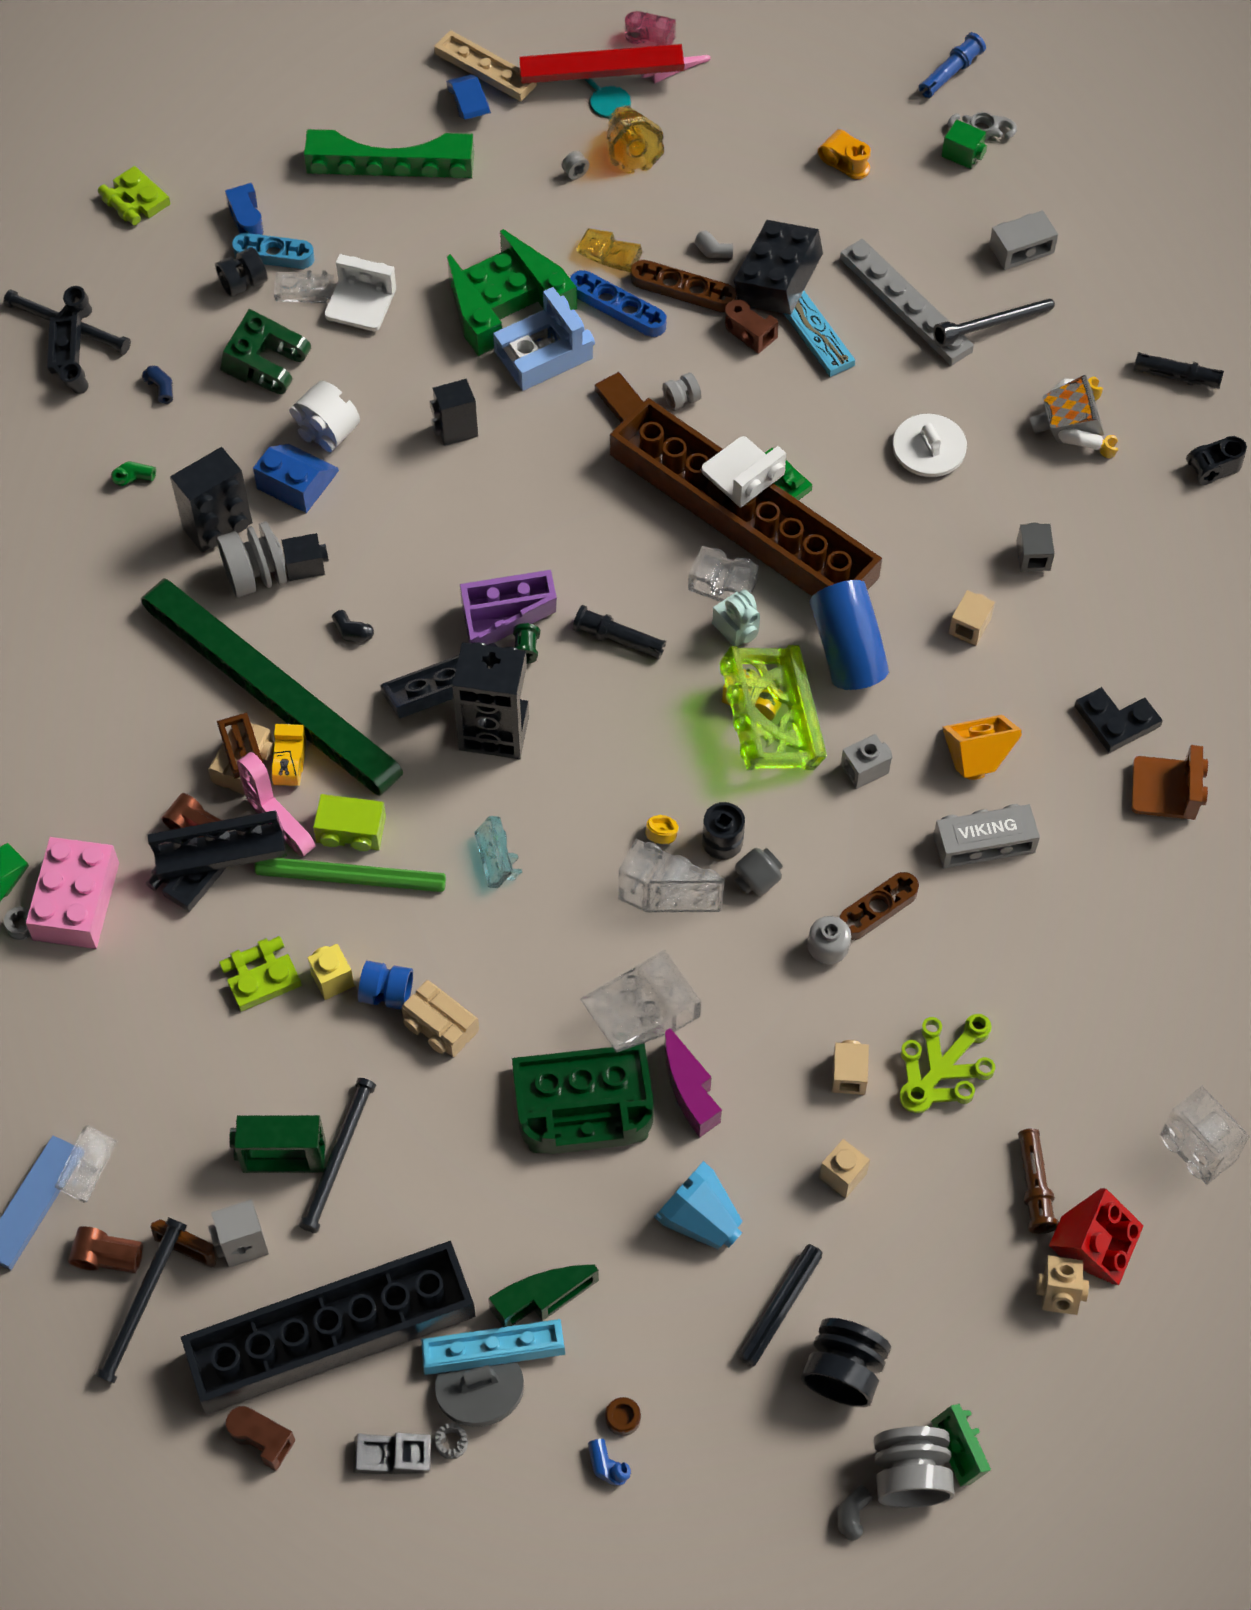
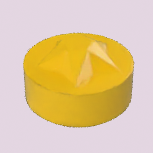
M656 815L648 819L645 834L649 840L658 844H670L676 840L678 824L674 819L665 815Z

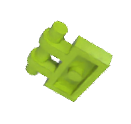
M135 165L113 179L116 189L109 188L105 184L98 188V193L102 196L103 202L109 207H114L118 211V215L124 221H129L132 225H137L141 221L139 214L143 213L149 219L171 204L169 196ZM127 198L131 203H125L123 200Z
M280 936L271 940L265 938L257 941L258 945L242 952L240 950L231 952L230 957L219 961L223 973L233 969L237 970L238 975L227 979L241 1012L302 986L289 954L279 958H275L273 952L285 948ZM262 957L264 958L265 964L248 970L247 963Z

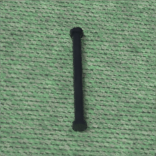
M12 289L8 290L4 296L5 306L10 308L18 307L49 321L50 317H56L59 313L19 296L18 292ZM81 322V334L116 348L118 353L126 354L131 345L130 338L125 336L120 338Z
M358 1078L356 1081V1093L307 1215L300 1220L299 1227L308 1232L318 1233L321 1226L318 1222L368 1096L376 1088V1084L369 1079Z
M168 1217L165 1223L168 1227L102 1369L98 1368L95 1374L100 1378L112 1383L116 1382L117 1376H115L119 1364L180 1232H185L187 1225Z

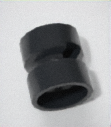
M253 247L238 252L236 259L227 257L215 263L218 278L230 297L246 291L247 285L255 287L268 281L263 261Z
M729 802L713 804L706 810L703 820L702 845L711 857L729 859L735 857L741 851L745 829V816L742 810Z

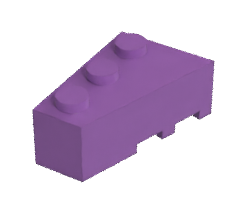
M551 570L460 584L461 604L469 643L480 642L486 645L495 643L513 634L515 625L521 623L533 624L556 612L557 597Z

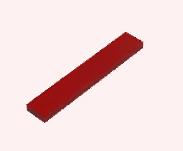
M682 44L519 57L522 84L685 71Z

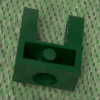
M248 309L223 350L220 370L245 383L247 380H250L274 393L284 394L293 380L291 374L286 369L259 356L260 353H264L269 348L293 361L303 362L311 350V344L302 335Z

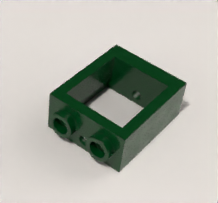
M242 1115L236 1118V1128H230V1149H234V1161H239L243 1173H323L325 1170L326 1138L320 1115Z

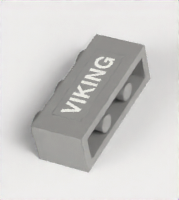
M1011 804L1003 809L993 811L982 809L964 816L948 815L936 821L933 834L943 869L1035 853L1040 839L1030 804L1022 806Z

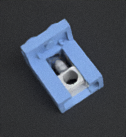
M554 287L543 291V311L493 333L494 351L522 391L593 359L595 340L592 333L588 329L585 330L584 324L576 311L570 310L567 299L564 296H560Z

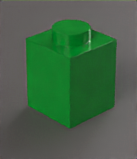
M956 120L944 137L941 157L971 169L977 160L981 161L986 153L987 145L984 144L986 132Z

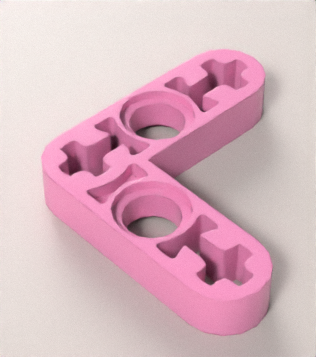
M249 752L237 761L246 799L257 813L276 810L283 826L285 842L299 856L304 857L316 847L314 840L300 823L274 798L265 765L257 755Z

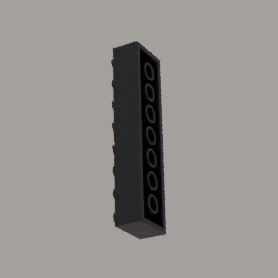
M450 1240L181 1336V1341L200 1402L207 1415L476 1317L474 1302Z

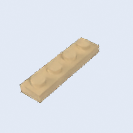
M452 30L434 46L435 54L520 102L537 86V83L522 84L519 67Z

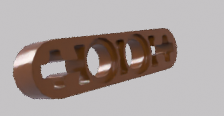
M638 260L631 266V282L640 289L725 313L726 305L732 300H736V289L724 282L649 260ZM672 278L678 283L673 286H667L663 283V280ZM694 286H700L704 291L700 294H694L689 289Z

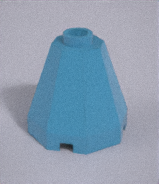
M704 1161L654 1216L663 1226L716 1249H719L723 1244L729 1248L742 1234V1231L738 1229L743 1222L716 1173Z

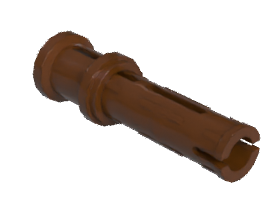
M1028 1128L1018 1132L1027 1191L1024 1194L1023 1200L1029 1209V1232L1045 1234L1055 1231L1059 1223L1054 1218L1052 1206L1055 1196L1047 1185L1039 1137L1040 1132L1038 1129ZM1031 1153L1034 1154L1036 1174L1033 1173ZM1040 1208L1043 1209V1215H1040Z

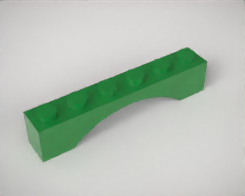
M307 129L304 150L307 174L472 178L474 164L473 134L444 133L420 145L405 148H380L357 143L344 137L336 130Z

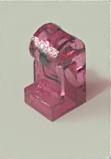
M641 11L630 12L625 17V38L632 44L644 43L650 46L672 45L676 38V19Z

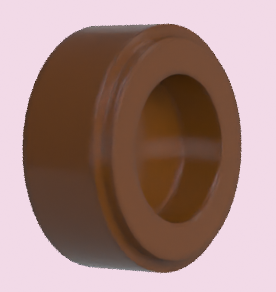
M626 1397L616 1398L611 1401L605 1412L607 1427L611 1432L620 1436L630 1435L635 1432L641 1422V1411L638 1404Z

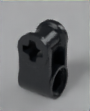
M1228 436L1208 445L1196 447L1186 456V462L1194 467L1198 474V482L1201 485H1207L1217 479L1239 472L1243 465L1247 445L1240 437Z

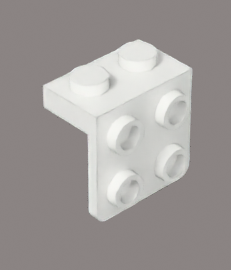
M339 254L336 261L338 283L325 310V318L329 321L370 331L379 330L396 291L394 267L384 263L363 260L355 256Z
M741 436L702 465V473L741 508L785 474L786 452L777 446L768 454H765L747 437Z

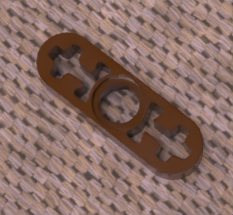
M908 872L897 873L843 910L840 919L846 922V924H848V919L854 922L861 918L859 928L855 925L849 927L851 940L862 938L914 902L919 889L917 878ZM900 884L902 887L908 885L910 887L909 893L902 890L896 894L898 885ZM879 899L883 900L888 908L884 912H875L869 904L873 900Z

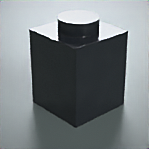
M317 533L281 540L289 581L325 575L323 563L329 562L326 544H319Z

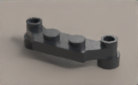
M71 286L63 294V301L66 305L56 317H50L47 369L51 374L57 373L63 383L70 387L73 392L82 394L88 389L89 383L85 378L84 370L79 365L81 320L92 313V307L84 289L80 286Z

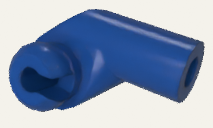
M595 1439L588 1442L594 1474L614 1486L625 1484L631 1475L629 1465L625 1462L621 1464L608 1457L605 1439Z

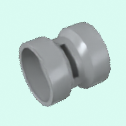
M690 372L682 375L680 380H669L662 384L664 397L672 410L681 408L686 402L693 403L701 399V390L697 379Z

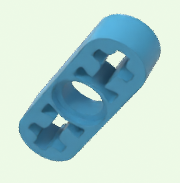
M242 233L237 235L232 242L235 257L238 252L245 250L246 246L247 248L253 247L256 251H259L260 247L261 251L257 253L264 265L306 269L315 260L313 246L305 240ZM272 247H277L281 249V251L275 255H270L266 253V251Z

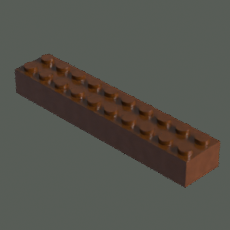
M647 398L610 433V456L809 595L813 596L830 585L848 580L864 581L868 590L879 579L882 557L774 483L740 508L702 473V465L722 451L723 448L650 398Z

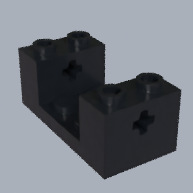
M462 642L452 685L459 751L521 759L529 720V703L527 700L520 699L527 669L526 651L518 650L514 647L487 646L480 642Z

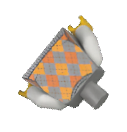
M1085 374L1076 379H1062L1049 393L1043 396L1046 412L1030 417L1035 434L1051 429L1057 443L1078 445L1095 450L1099 449L1101 455L1105 458H1113L1118 452V448L1115 447L1118 442L1116 436L1108 435L1105 439L1102 438V435L1105 434L1095 400L1101 397L1103 387H1098L1099 380L1096 377H1090L1088 380Z

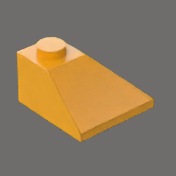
M1004 715L942 726L955 769L964 778L969 780L981 779L985 777V774L995 772L1022 736L1021 729Z

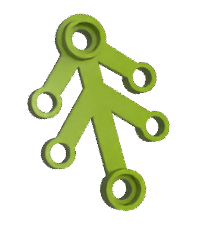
M970 1015L966 1019L963 1029L964 1033L943 1056L939 1038L942 1031L941 1021L935 1017H928L923 1021L921 1033L926 1038L930 1071L922 1080L918 1064L922 1047L915 1040L904 1042L901 1049V1057L905 1061L908 1082L900 1091V1102L906 1110L912 1113H922L927 1111L932 1103L957 1101L961 1104H967L972 1101L975 1088L969 1081H960L956 1084L955 1088H934L940 1080L965 1078L989 1080L992 1078L995 1071V1063L990 1058L982 1057L977 1060L976 1064L954 1065L973 1043H982L988 1039L992 1026L990 1020L985 1015ZM979 1022L984 1025V1028L976 1029L973 1023ZM934 1025L937 1031L930 1032L926 1029V1026ZM913 1048L917 1051V1054L909 1055L905 1050ZM986 1065L991 1071L984 1073L979 1069V1066ZM962 1088L967 1089L970 1095L962 1096L958 1090ZM915 1091L920 1092L923 1098L914 1099L911 1093Z

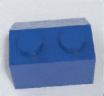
M283 444L269 447L253 467V472L258 490L307 513L339 472V468L291 444Z

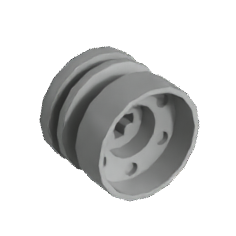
M267 521L259 523L261 538L257 537L252 526L247 527L248 542L243 543L236 531L216 538L220 556L236 598L256 592V577H260L267 588L272 587L270 576L272 572L279 585L287 582L284 555L280 543L271 531Z
M908 1426L882 1431L874 1436V1449L878 1452L875 1455V1463L879 1467L887 1468L878 1473L876 1477L878 1502L891 1507L912 1508L938 1505L953 1499L955 1495L953 1472L947 1467L939 1466L950 1461L951 1451L946 1448L950 1443L949 1433L946 1430L927 1426Z

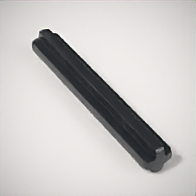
M812 1244L806 1245L745 1343L739 1358L747 1365L755 1366L820 1262L823 1252Z

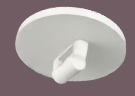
M919 414L908 418L900 424L893 438V452L898 462L908 471L924 477H939L953 472L963 462L967 450V441L962 429L952 420L936 414Z

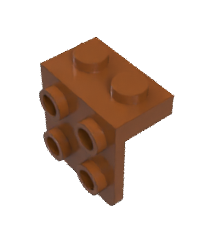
M1190 745L1185 760L1147 756L1135 757L1132 777V811L1136 814L1195 820L1200 806L1206 805L1208 797V787L1203 786V778H1206L1208 772V759H1203V746Z

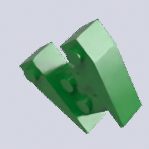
M504 229L500 231L501 252L462 270L451 254L447 256L449 281L463 335L478 356L494 349L493 333L502 329L501 319L536 302H539L544 309L543 291L554 287L560 296H564L567 299L570 310L577 309V287L562 267Z

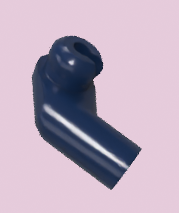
M155 365L148 366L142 372L143 381L149 385L155 383L158 386V400L160 403H171L173 401L172 378L160 367Z

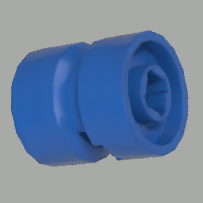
M366 960L359 982L358 1001L373 1005H379L381 1001H384L386 1007L402 1010L403 1004L411 996L413 969L396 965L391 969H387L384 963Z

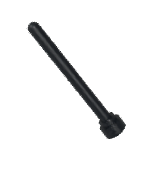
M1048 298L957 325L949 321L942 322L934 326L933 336L940 347L953 344L960 335L1051 310L1054 308L1055 302L1053 299Z

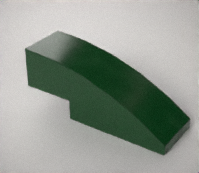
M594 1264L573 1265L528 1276L489 1297V1308L503 1327L515 1325L533 1311L544 1321L599 1281V1270Z

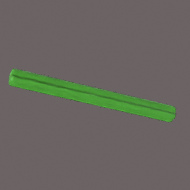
M285 858L255 862V873L261 876L443 892L446 887V874L439 872Z

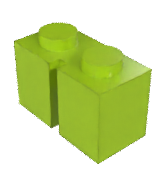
M321 794L313 827L316 843H321L327 847L345 846V843L359 851L379 850L386 820L384 802Z

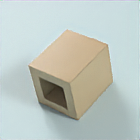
M967 590L952 616L948 634L977 646L992 618L995 602L982 594H975Z
M845 1040L841 1043L835 1042L832 1093L865 1095L868 1084V1044H861L855 1040Z
M842 1139L822 1162L819 1178L846 1199L867 1175L870 1159L846 1140Z

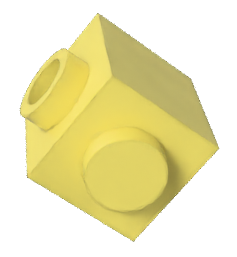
M338 943L330 947L323 946L307 957L311 975L324 1000L355 987L352 970Z

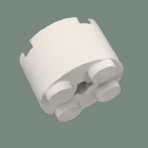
M319 381L289 409V412L300 426L298 433L305 441L309 443L315 441L325 451L332 452L356 428L360 422V417L350 400L345 403L339 397L342 392L337 387L326 381Z

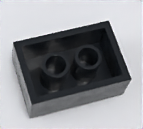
M766 220L734 279L738 300L747 302L750 307L791 315L823 255L819 229Z
M223 447L216 449L170 476L182 528L202 553L209 548L218 546L216 540L218 536L234 531L237 533L242 532L253 523L242 470Z

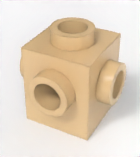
M1048 1255L1044 1274L1038 1275L1036 1294L1042 1295V1310L1077 1315L1080 1302L1087 1301L1089 1281L1083 1280V1260Z

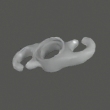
M986 112L976 113L972 117L969 115L962 117L965 123L974 127L978 123L987 124L989 128L983 130L986 132L985 140L992 136L1002 137L1003 133L999 130L1000 127L1010 129L1005 134L1007 139L1013 137L1017 132L1015 122L1007 117L995 116ZM954 114L948 120L949 128L952 127L956 120L960 119L959 114Z

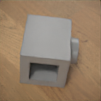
M874 734L844 748L840 765L855 788L858 789L889 774L892 753L889 746L884 742L881 743L877 735Z

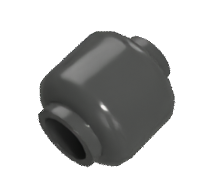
M753 848L736 863L735 871L738 877L735 879V882L746 894L753 891L756 895L762 896L781 880L782 874L780 869L783 868V865L769 849L765 848L762 851L759 848Z

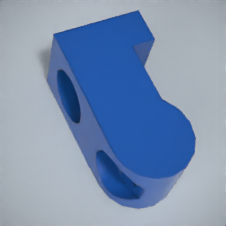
M252 182L225 190L228 209L239 234L263 235L261 213L256 209L258 205Z

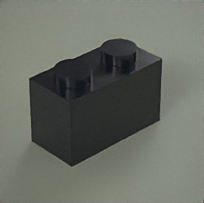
M467 378L433 387L434 400L429 401L434 417L431 419L435 435H441L445 446L478 437L476 400Z

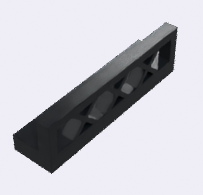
M276 810L147 834L148 843L154 853L156 875L159 880L287 856L283 826Z

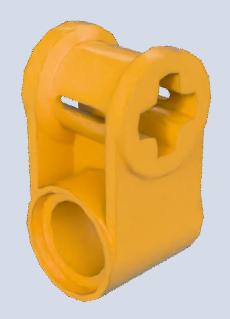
M837 129L818 148V155L824 163L840 170L850 178L863 179L870 173L868 159L871 149L869 145L852 137L844 130Z

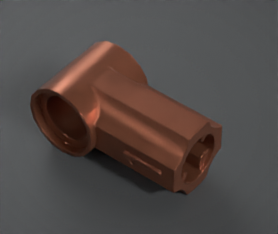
M181 793L161 818L170 830L221 821L205 811L195 798L186 793Z
M81 1226L77 1229L68 1262L74 1267L84 1270L95 1271L102 1267L136 1274L142 1260L143 1244L140 1241L108 1236L107 1233L97 1228Z

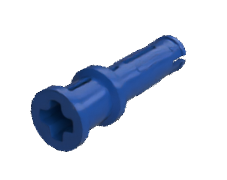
M973 32L969 33L960 46H955L950 51V57L919 84L920 92L928 88L922 94L924 97L931 98L960 69L968 68L975 56L982 55L986 51V44L980 35Z

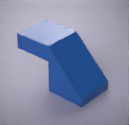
M471 74L446 81L448 92L454 94L459 117L466 120L491 113L478 77Z

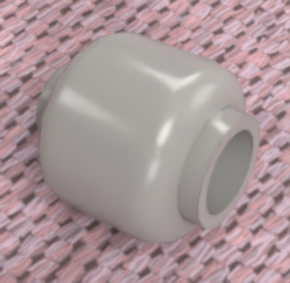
M824 916L817 919L809 931L808 950L812 957L820 963L836 964L842 961L850 948V928L846 922L838 917Z

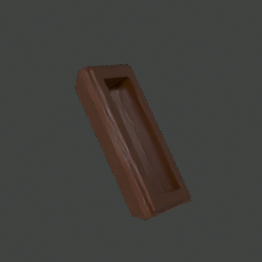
M161 1219L150 1225L154 1240L158 1243L161 1242L168 1227L165 1224L166 1221ZM187 1231L180 1232L173 1250L211 1268L216 1266V1251L212 1243Z

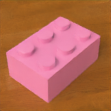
M55 837L49 838L26 920V926L33 941L97 949L119 866L113 845Z

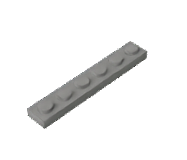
M863 238L841 251L840 260L950 366L973 352L974 344L964 335H960L953 344L940 347L936 343L933 336L934 326L949 320Z

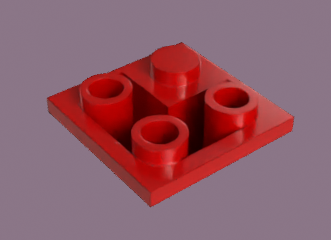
M1100 1188L1061 1216L1049 1246L1060 1257L1083 1260V1271L1113 1285H1119L1144 1225L1106 1188Z

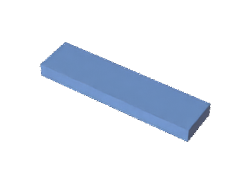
M54 1135L51 1137L0 1218L1 1266L12 1270L83 1156L84 1152L81 1148Z

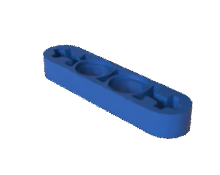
M579 270L571 275L570 279L577 287V299L647 336L658 337L665 332L667 319L665 312L589 271ZM608 293L614 298L610 301H603L599 299V296ZM626 306H633L637 308V311L628 314L622 309Z

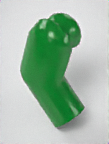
M128 461L112 471L111 479L118 486H125L138 478L154 481L156 467Z

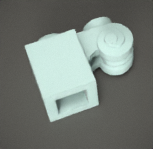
M745 589L739 593L735 592L713 607L712 624L734 648L744 642H751L759 633L760 613L757 611L754 596Z

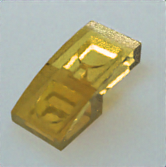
M590 228L587 229L577 246V252L602 265L626 272H631V266L640 259L643 253L641 244L617 241L614 238L613 232Z

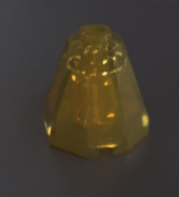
M629 106L616 108L609 117L607 132L608 158L611 164L627 174L635 173L634 169L639 168L642 171L650 170L665 153L662 140L664 135L661 127Z

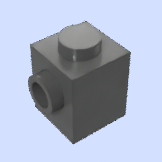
M1036 522L1020 524L1016 540L1020 572L1050 571L1055 555L1051 524H1039Z

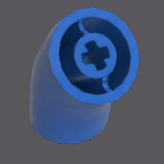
M861 580L843 581L830 585L814 594L809 602L825 652L832 684L844 690H858L871 687L884 680L889 674V667L879 626L865 582Z

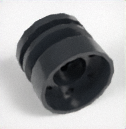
M840 1318L823 1319L819 1328L820 1335H817L814 1341V1346L818 1352L809 1354L801 1380L814 1392L835 1402L852 1407L864 1408L870 1406L879 1383V1379L875 1374L883 1372L886 1363L884 1360L888 1358L892 1346L879 1333L861 1324Z

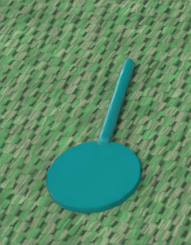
M591 78L584 79L596 90L590 99L591 108L596 114L606 118H617L629 110L631 99L627 91L617 86L600 87Z

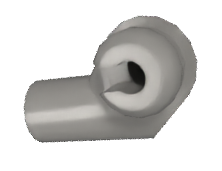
M705 230L700 231L696 235L695 243L706 257L733 258V244H719Z

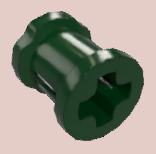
M521 623L513 628V635L515 637L514 648L526 651V664L536 662L538 657L536 643L537 639L540 638L541 630L534 624Z

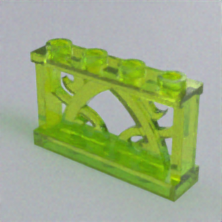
M788 645L786 648H738V646H731L720 661V673L725 679L727 687L726 697L728 703L731 704L734 716L733 727L738 733L740 756L745 762L746 770L761 768H803V770H815L827 757V752L800 646ZM742 664L753 665L759 671L761 677H759L756 671L748 668L746 671L749 673L750 678H746ZM764 664H777V668L768 671ZM780 685H782L784 693L778 690ZM766 687L776 700L786 704L789 712L781 718L778 726L768 720L755 707L759 695ZM791 722L793 729L789 726L786 731V723ZM761 738L766 741L765 748H768L774 740L778 742L777 751L775 753L764 752ZM788 746L790 748L797 749L799 752L784 751L785 747Z

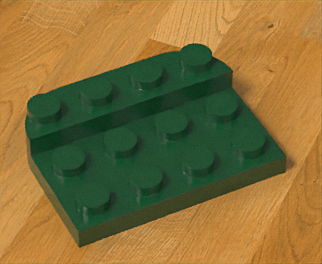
M645 1043L512 1058L520 1134L531 1152L557 1154L619 1147L642 1142L648 1138L654 1120V1106Z

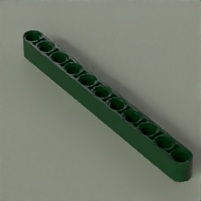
M163 578L141 597L143 606L153 617L284 722L291 725H303L306 739L371 792L381 796L403 775L402 768L390 755L171 581Z

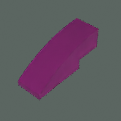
M669 1028L665 1031L664 1046L670 1084L685 1118L700 1138L721 1123L722 1109L707 1093L711 1090L712 1077L674 1031Z

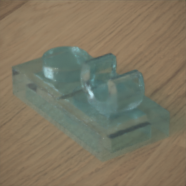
M489 816L474 834L488 887L499 888L506 879L516 880L523 872L522 869H514L512 867L519 857L515 853H508L507 835L503 829L501 818Z

